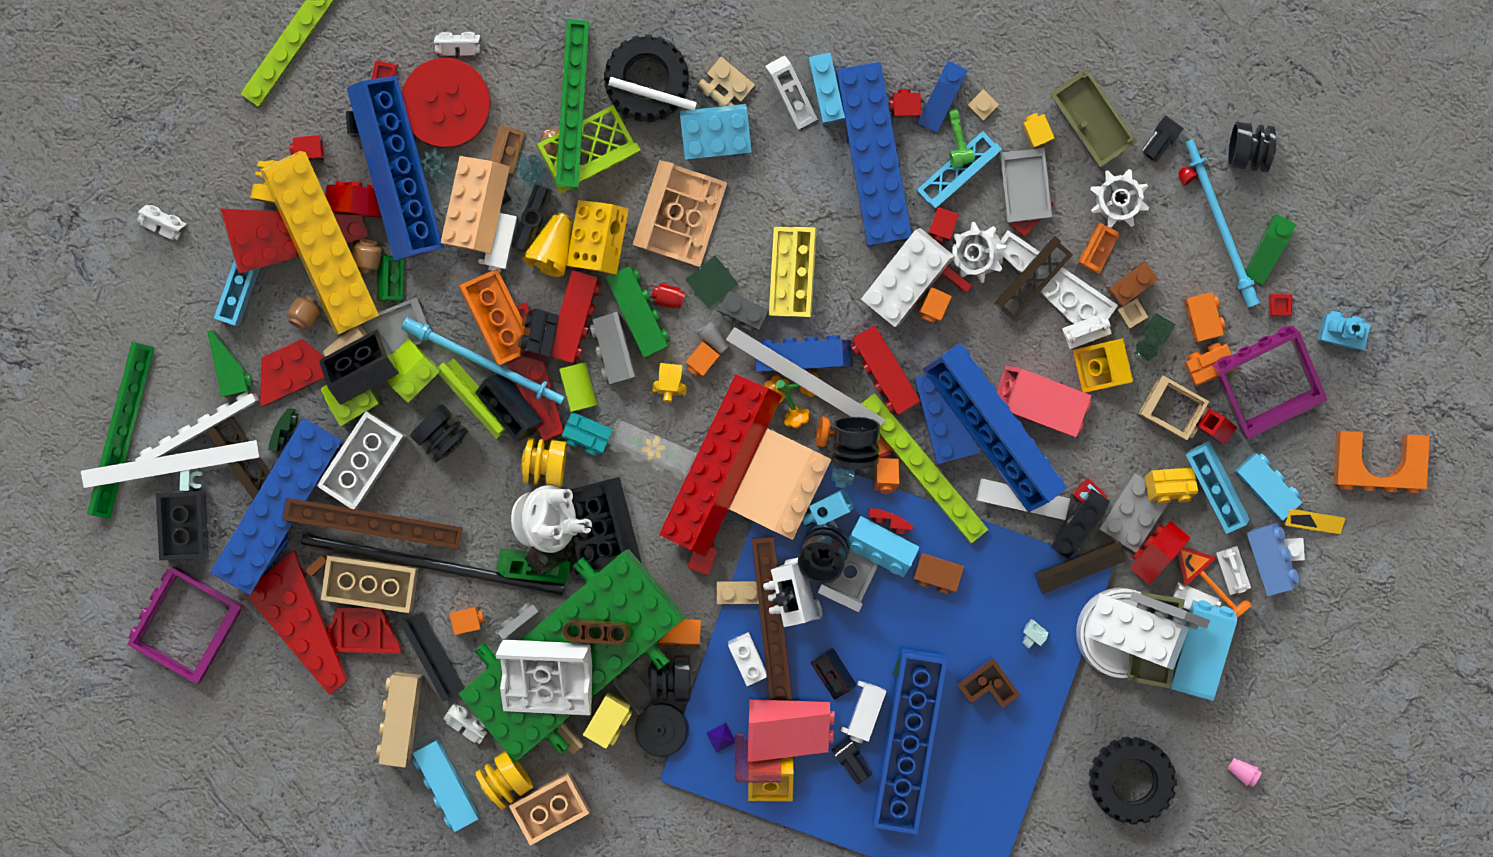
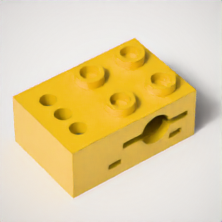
M578 200L566 266L617 275L629 209L613 204Z

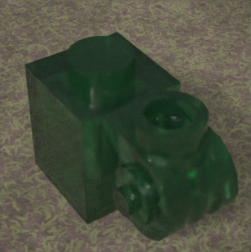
M1157 313L1153 314L1142 331V334L1146 336L1145 339L1141 342L1138 341L1136 344L1135 354L1141 355L1147 361L1156 357L1159 344L1166 342L1176 324Z

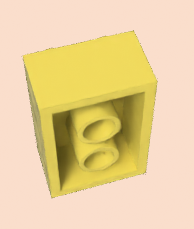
M609 690L583 736L604 748H607L609 744L613 746L621 732L620 724L625 726L633 710L630 709L632 703Z

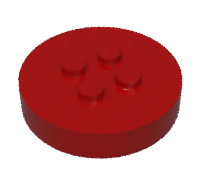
M437 58L427 61L409 75L402 89V97L412 133L428 145L438 148L463 146L471 142L482 132L489 119L491 98L488 87L480 74L463 61L453 58Z

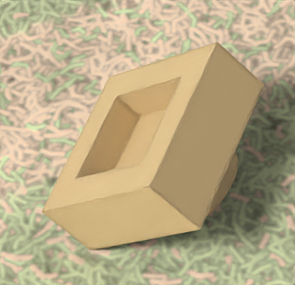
M983 89L967 106L984 121L999 104Z
M1137 298L1117 310L1128 329L1148 318Z

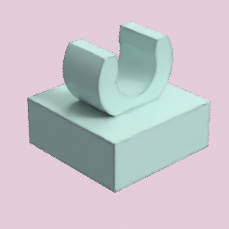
M194 469L180 471V491H192L193 488H202L203 484H196L194 478L196 476H203V472H193Z
M1030 619L1023 632L1026 636L1023 638L1022 643L1028 648L1034 642L1041 646L1046 641L1049 632L1033 619Z

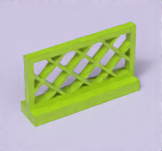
M614 105L583 120L582 132L586 124L597 126L594 137L582 134V138L593 142L590 152L581 149V154L589 157L587 164L580 165L579 184L629 159L640 151L637 142H633ZM611 113L615 120L613 127L601 124L604 115ZM600 128L612 131L609 142L597 138ZM559 133L536 145L555 181L557 155L556 157L548 155L544 146L549 143L558 146V141L555 140L558 139ZM614 134L623 135L627 143L622 146L613 144ZM596 142L608 146L605 155L601 156L593 153ZM558 189L560 194L568 190Z
M455 358L449 363L443 362L438 366L441 369L438 373L439 376L496 439L507 431L475 394L479 385Z

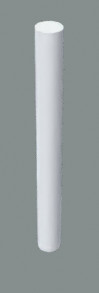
M610 77L609 86L695 111L697 102L614 77Z

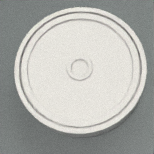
M1112 588L1095 595L1082 609L1076 627L1077 644L1084 659L1096 670L1117 678H1128L1127 670L1130 653L1084 635L1100 594L1134 607L1137 606V602L1129 599L1133 591L1139 594L1141 592L1128 588Z

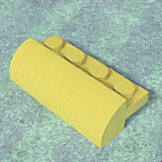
M774 227L769 302L770 316L812 317L817 228Z

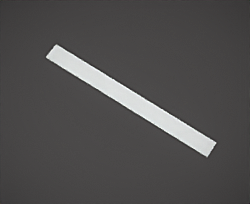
M734 327L726 340L849 416L873 419L879 422L880 427L885 421L884 418Z
M255 440L83 470L81 475L83 486L87 488L259 458L257 441Z

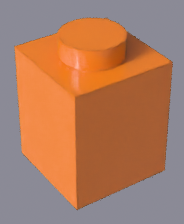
M702 341L686 361L689 365L686 369L696 377L699 374L704 376L720 355Z
M879 458L878 464L873 466V491L890 494L895 492L899 486V459Z
M477 606L449 614L454 635L479 630L482 628V624L485 623L482 610L478 611Z

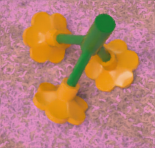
M805 369V371L809 372L810 374L818 378L816 372H811L809 369ZM778 375L772 376L770 380L764 383L765 387L782 396L779 403L784 398L789 403L790 412L785 414V426L798 428L809 421V410L795 406L790 396V391L794 388H800L801 393L807 394L809 397H814L815 394L797 383L789 385L787 379H781Z

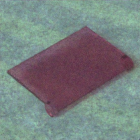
M741 733L735 735V781L781 783V758L748 762V739H744V735Z

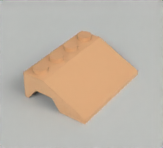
M659 160L632 245L700 267L727 182L682 168L671 162Z
M767 428L729 509L793 540L832 459Z

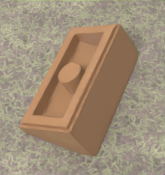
M500 125L489 161L509 166L508 174L514 175L525 132Z

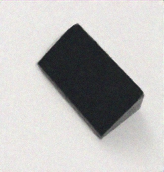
M833 648L810 662L834 700L848 693L856 686V682Z

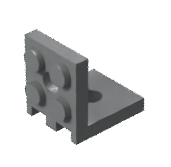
M849 549L845 567L848 565L854 566L857 570L856 575L853 578H847L843 570L840 577L833 582L820 583L817 592L859 612L863 605L861 600L878 564H874L869 559Z
M537 601L533 605L528 602L517 611L518 617L514 619L511 616L499 625L501 630L498 634L502 639L508 637L509 640L520 641L546 619L548 615Z

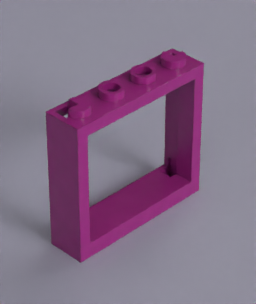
M1285 326L1272 336L1262 337L1258 340V343L1242 347L1237 353L1231 356H1224L1212 365L1239 430L1247 439L1327 401L1300 331L1293 326ZM1291 341L1311 389L1245 421L1225 373Z
M174 566L170 570L167 568L166 572L162 575L161 580L163 582L159 589L155 588L150 596L152 602L148 608L145 607L140 613L139 619L141 621L137 627L134 626L130 631L128 637L130 640L127 645L193 683L199 684L202 682L245 605ZM177 577L230 606L228 613L194 671L141 641Z

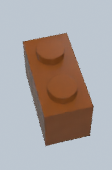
M1143 262L1109 287L1107 291L1117 305L1122 307L1159 279L1148 264Z
M920 552L912 578L917 580L916 584L929 588V585L932 584L938 586L937 591L950 594L951 591L957 592L964 566Z

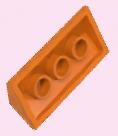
M498 269L459 285L458 287L497 366L521 357V348L518 347V341L520 336L524 335L525 327L522 326L523 320Z

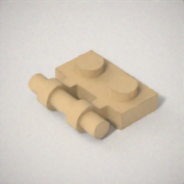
M720 57L707 73L713 79L712 82L708 84L702 79L697 85L703 90L704 95L710 96L719 103V107L734 105L731 103L734 97L739 102H742L755 87L753 82L723 57ZM718 85L728 92L725 97L715 89Z

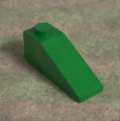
M1279 215L1272 216L1245 270L1247 277L1262 286L1264 285L1297 224Z
M207 331L221 397L251 392L250 386H253L251 374L247 373L245 367L216 331Z
M500 548L496 570L503 577L566 583L571 562L522 550Z

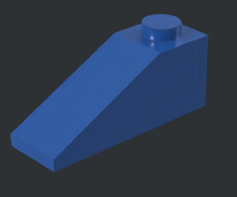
M947 61L917 124L936 133L938 132L965 78L967 69Z

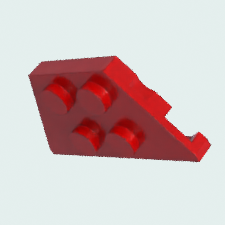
M301 339L262 357L261 406L268 405L324 379L319 360L325 356Z
M338 607L333 615L331 624L326 629L327 633L331 636L335 652L402 653V647L384 609Z

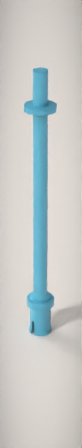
M1189 140L1185 142L1192 159V163L1188 164V167H1195L1238 276L1237 288L1241 290L1247 308L1261 302L1253 286L1255 282L1247 277L1203 163L1207 161V157L1201 159L1194 140Z
M406 317L402 324L401 330L417 336L418 340L422 342L430 340L536 392V399L538 400L544 396L559 404H562L564 401V396L546 388L548 382L544 381L540 385L501 365L497 366L495 362L433 333L427 324L422 325L409 317Z

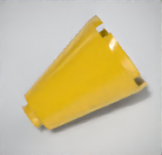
M563 213L553 215L524 254L522 259L524 263L531 268L536 265L540 268L539 272L549 276H564L573 230V222L570 221L571 217Z

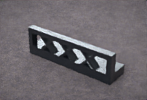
M423 611L402 622L400 625L442 701L448 700L465 689Z

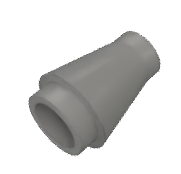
M708 321L697 331L700 335L699 338L716 350L718 354L722 353L729 346L716 323L713 324L711 321Z

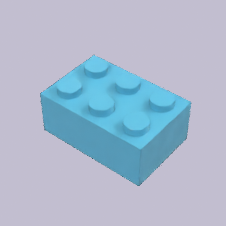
M746 104L695 109V111H680L685 160L752 152Z

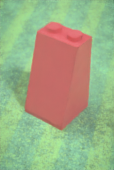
M1007 365L997 388L998 395L1008 404L1014 416L1073 437H1077V434L1081 432L1084 415L1091 406L1090 399L1092 395L1027 370Z
M750 700L748 762L828 752L829 743L833 744V730H829L830 724H834V711H830V702Z

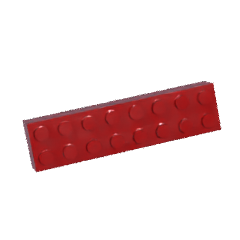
M735 374L659 533L660 536L706 557L782 398L780 394Z

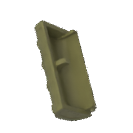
M1087 69L1050 93L1099 167H1102L1137 143L1127 125Z
M1141 592L1144 596L1183 610L1185 599ZM1130 654L1127 670L1128 681L1172 688L1174 669L1166 668Z

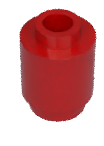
M659 283V287L654 286L651 299H655L654 304L671 309H675V307L681 309L685 291H681L680 288Z

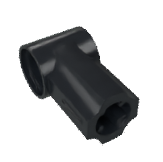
M1165 115L1141 152L1149 159L1157 162L1184 128Z
M850 737L831 749L842 766L844 765L856 784L865 781L872 775V772L859 755L860 752Z

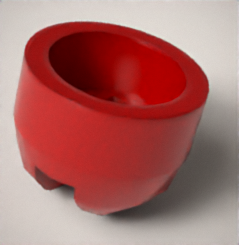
M1187 166L1181 168L1178 173L1179 180L1184 186L1191 183L1198 176L1193 168Z

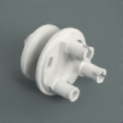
M551 485L541 486L533 492L523 494L514 504L511 514V525L516 538L523 545L546 553L557 552L563 549L570 542L572 536L577 535V533H589L591 529L587 527H592V522L589 519H576L574 505L571 501L573 494L570 489H560Z

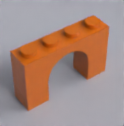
M1336 431L1333 484H1339L1340 489L1353 490V485L1362 486V490L1375 491L1376 487H1384V491L1398 492V488H1406V493H1420V489H1427L1430 436L1402 435L1401 461L1398 468L1389 476L1380 478L1369 473L1363 464V432Z

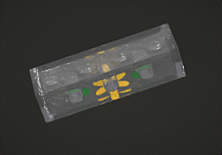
M617 419L607 444L611 445L610 450L620 454L626 451L631 454V459L643 463V460L652 463L650 467L663 472L664 468L672 471L671 476L682 481L687 476L697 456V453L620 419Z

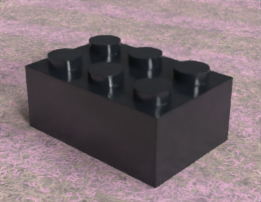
M378 329L319 360L327 387L340 405L399 374L390 346Z
M206 491L156 493L159 560L209 557Z

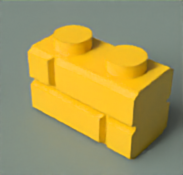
M1193 468L1151 470L1145 475L1148 499L1150 501H1157L1158 504L1169 503L1173 499H1178L1180 503L1191 501V498L1198 493Z

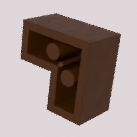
M993 657L956 683L970 703L977 700L987 691H990L998 704L1004 708L1020 696Z

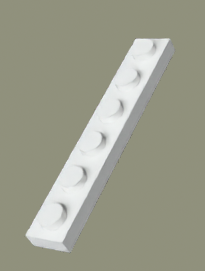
M245 392L236 397L237 402L232 405L226 403L216 409L218 413L212 416L206 414L197 420L198 424L190 427V425L181 428L178 430L179 435L174 438L168 436L158 442L160 446L154 449L151 447L144 449L139 453L140 457L135 460L140 461L162 457L259 402V399L255 393L248 394V392Z

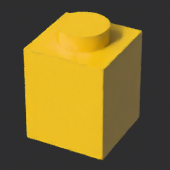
M1034 113L1025 118L1026 122L1022 124V127L1032 149L1055 139L1045 114L1038 116V113Z

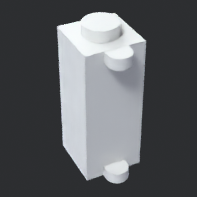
M499 214L491 254L486 253L484 260H478L479 264L489 266L488 270L498 269L499 273H501L502 269L507 270L512 250L511 245L518 223L517 216Z
M858 681L857 685L862 687L849 727H842L841 731L851 735V740L863 743V740L869 742L886 694V689Z

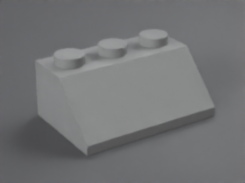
M615 312L593 319V325H590L593 338L597 337L599 342L596 352L598 359H603L605 367L601 368L604 381L609 380L611 385L636 378L620 314Z

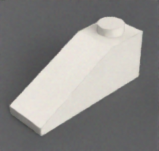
M786 56L766 65L765 67L797 129L799 130L818 120Z

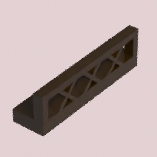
M1054 236L994 304L1014 321L1073 254ZM1056 248H1059L1066 256L1061 262L1051 263V253ZM1051 265H1057L1056 268L1052 271ZM1040 266H1048L1049 275L1046 279H1036V270ZM1034 282V292L1031 295L1022 296L1021 287L1023 284ZM1037 282H1042L1037 288ZM1022 298H1028V299L1022 304ZM1010 299H1019V309L1013 315L1004 306Z
M233 417L207 431L216 447L230 445L228 441L233 442V444L249 442ZM230 423L235 429L234 439L225 438L221 432V429ZM260 456L255 459H247L245 466L242 461L228 463L250 497L254 500L260 490L261 479H267L262 477L263 472L267 477L270 474ZM249 461L259 464V476L250 475L247 470Z
M1120 541L1110 542L1035 572L1034 575L1042 594L1125 562Z

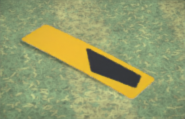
M1290 509L1285 525L1341 534L1345 517Z

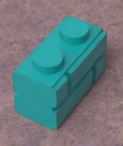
M572 412L562 437L566 438L565 442L574 447L580 444L586 447L585 452L597 456L598 452L604 453L614 429Z

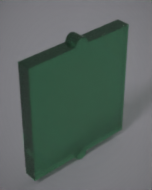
M716 255L685 279L695 291V296H699L708 308L738 284L728 272L729 268H725Z

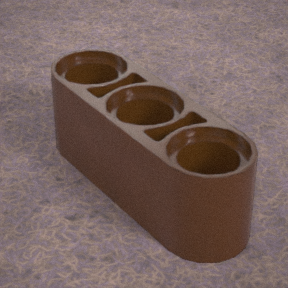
M574 619L563 627L564 637L571 642L619 645L629 640L632 634L631 628L627 623L616 621ZM572 625L578 626L580 631L578 636L572 634ZM594 626L601 629V637H596L593 634ZM616 628H620L623 630V639H619L616 637Z

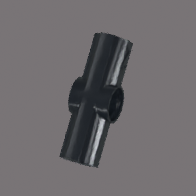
M534 184L527 206L522 213L519 227L511 245L512 247L526 252L532 245L542 224L543 216L553 190ZM536 213L538 221L532 225L528 224L526 221L527 215Z

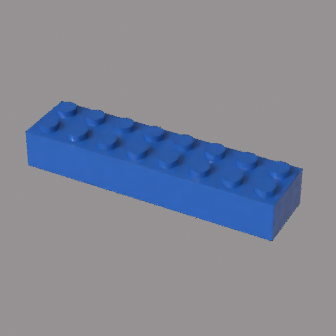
M881 62L837 69L836 77L845 115L844 122L866 245L869 247L908 240L912 234Z
M397 76L364 80L346 87L394 261L428 254L444 248L443 243H441L440 232Z
M961 343L944 352L923 368L925 374L1028 513L1049 503L1067 488L1063 483L1062 477L1055 472L1048 458L1041 453L1036 442L1027 434L1022 423L1015 418L1008 404L1001 399L994 385L987 380L982 369L976 365L970 357L969 351Z
M305 418L301 420L211 570V574L249 596L252 594L294 523L282 520L285 499L308 500L342 442L341 439Z
M904 648L901 650L872 820L873 828L918 835L948 661L946 655Z

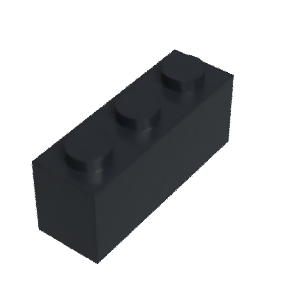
M499 374L488 377L475 392L516 442L534 435L543 423L542 418L508 378Z
M1091 488L1057 532L1051 548L1067 559H1070L1105 514L1110 500Z

